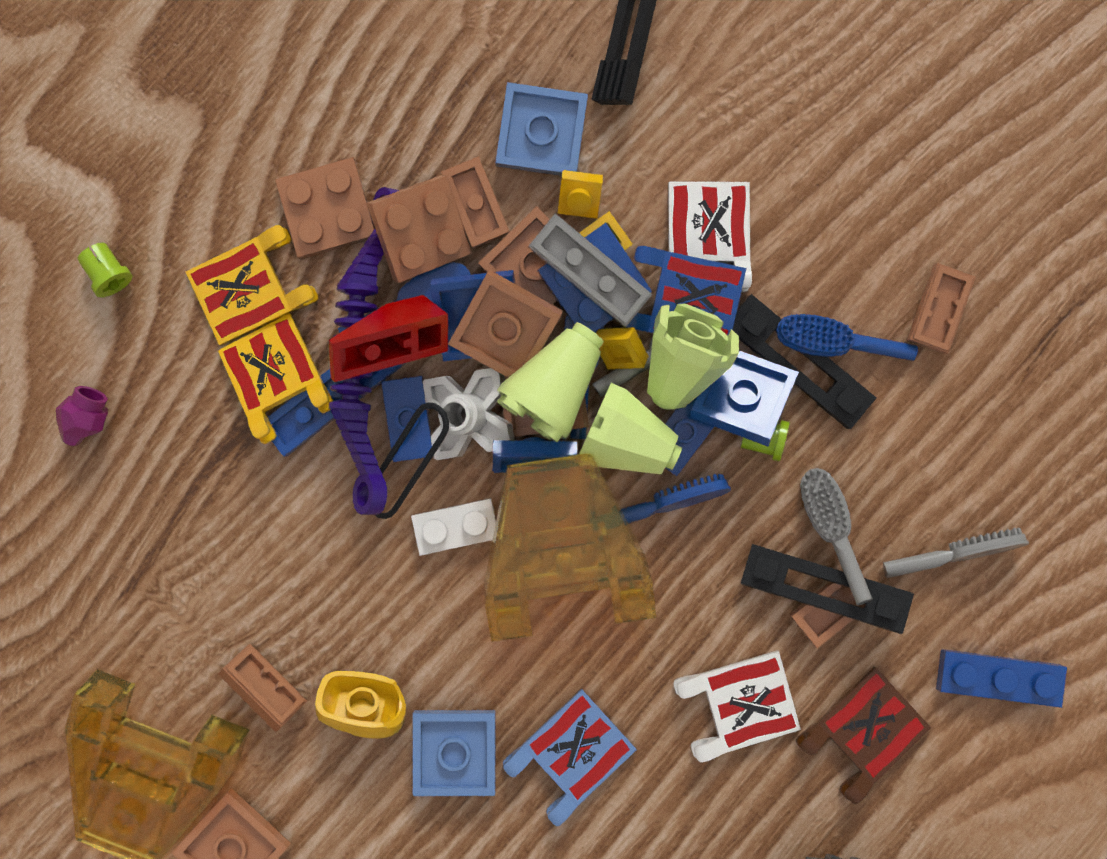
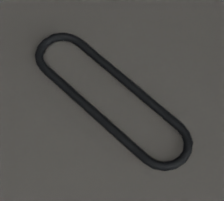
M427 402L415 411L380 466L383 475L424 410L434 409L441 415L443 429L392 509L387 513L374 515L377 518H391L398 511L447 436L449 419L447 413L438 404Z

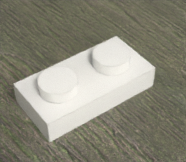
M492 498L411 516L420 556L500 539Z

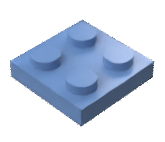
M507 82L495 162L496 166L562 176L563 170L577 172L588 94Z
M414 710L413 796H495L496 710Z

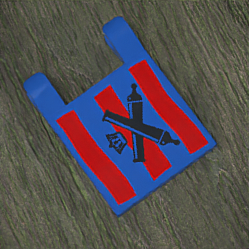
M638 246L634 255L636 262L662 268L652 314L637 313L626 328L634 327L635 330L653 333L655 318L661 306L670 305L669 311H674L677 304L685 303L719 317L724 322L721 330L727 336L729 335L731 329L733 330L747 268L647 246Z

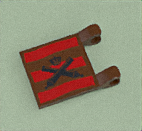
M873 667L821 719L797 737L796 743L807 754L814 755L830 737L860 770L840 786V792L852 803L858 804L866 797L873 784L931 727L876 667Z

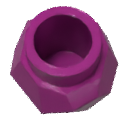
M77 386L72 396H68L56 408V421L59 433L66 445L78 446L85 437L103 431L104 422L108 415V409L105 407L108 399L105 394L91 387Z

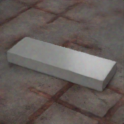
M556 213L528 246L531 251L623 327H626L652 296L647 289Z

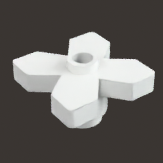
M492 368L476 370L465 390L451 376L436 377L423 381L425 402L436 403L441 406L449 419V431L434 454V459L442 460L463 456L472 438L487 452L493 451V440L515 441L512 423L490 411L501 396L497 389L505 381L504 375ZM439 413L438 418L441 425L431 435L432 446L443 429V421Z

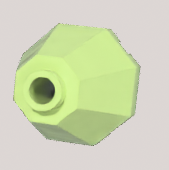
M685 303L677 304L674 311H669L670 305L661 306L654 323L647 393L652 397L653 402L657 406L666 410L684 408L732 367L739 354V336L732 329L727 336L721 330L724 322L719 317Z
M610 383L577 460L594 467L662 474L665 467L673 470L682 447L676 445L679 436L629 391Z

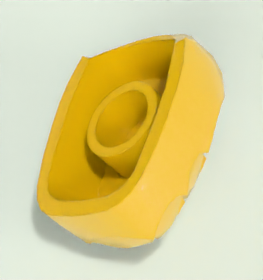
M335 671L325 675L317 691L315 711L320 722L336 730L363 738L382 739L391 737L399 732L405 721L406 703L399 686L393 679L373 673Z

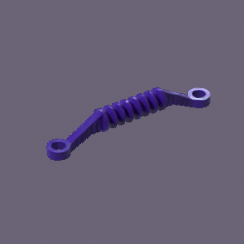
M382 187L376 192L373 200L400 190ZM376 229L373 230L364 247L361 248L358 256H356L346 274L337 284V291L348 295L349 299L336 302L335 307L348 312V315L336 318L334 323L346 329L363 319L364 313L377 310V305L365 301V297L378 294L377 266L384 255ZM373 372L345 379L342 383L330 385L331 391L342 395V399L329 402V409H331L339 430H342L340 433L344 441H346L345 444L349 452H351L350 455L360 473L355 481L352 494L354 508L361 515L380 514L384 510L387 501V485L366 433L368 412L371 411V405L359 400V396L372 393V388L360 384V379L372 377Z

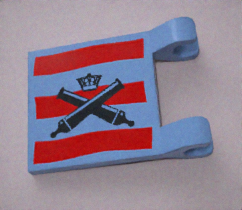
M581 689L520 747L509 754L502 764L504 771L513 778L533 758L565 792L546 810L548 819L555 826H560L577 806L637 749Z

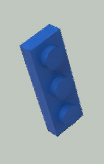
M941 649L936 689L945 693L1062 708L1067 667L1061 664Z

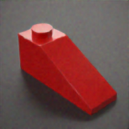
M424 295L383 305L329 339L331 379L334 382L448 352V313Z

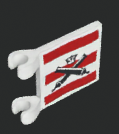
M668 182V251L720 263H733L734 266L747 268L741 292H747L752 284L750 263V182Z
M773 651L707 672L684 676L674 680L675 692L683 699L693 697L704 691L707 695L718 736L699 739L691 743L693 756L699 762H706L724 753L801 730L779 651Z

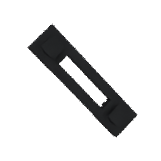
M619 0L605 60H600L591 98L593 101L601 105H632L657 0H640L626 60L621 58L635 0Z
M749 295L737 310L733 331L739 336V340L763 359L799 372L795 385L846 429H852L877 397L830 358L802 353L835 381L827 393L765 342L773 331L777 333V325L782 319L755 296Z
M752 544L741 579L742 585L903 634L914 593L864 578L873 600L865 603V608H861L784 584L787 571L791 569L849 587L843 571Z

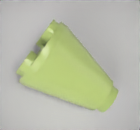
M576 322L572 329L567 328L499 386L497 392L501 396L497 403L515 416L519 415L523 418L525 414L534 420L530 427L548 440L558 442L560 438L566 440L572 430L601 354L599 348L604 343L603 339L583 324Z

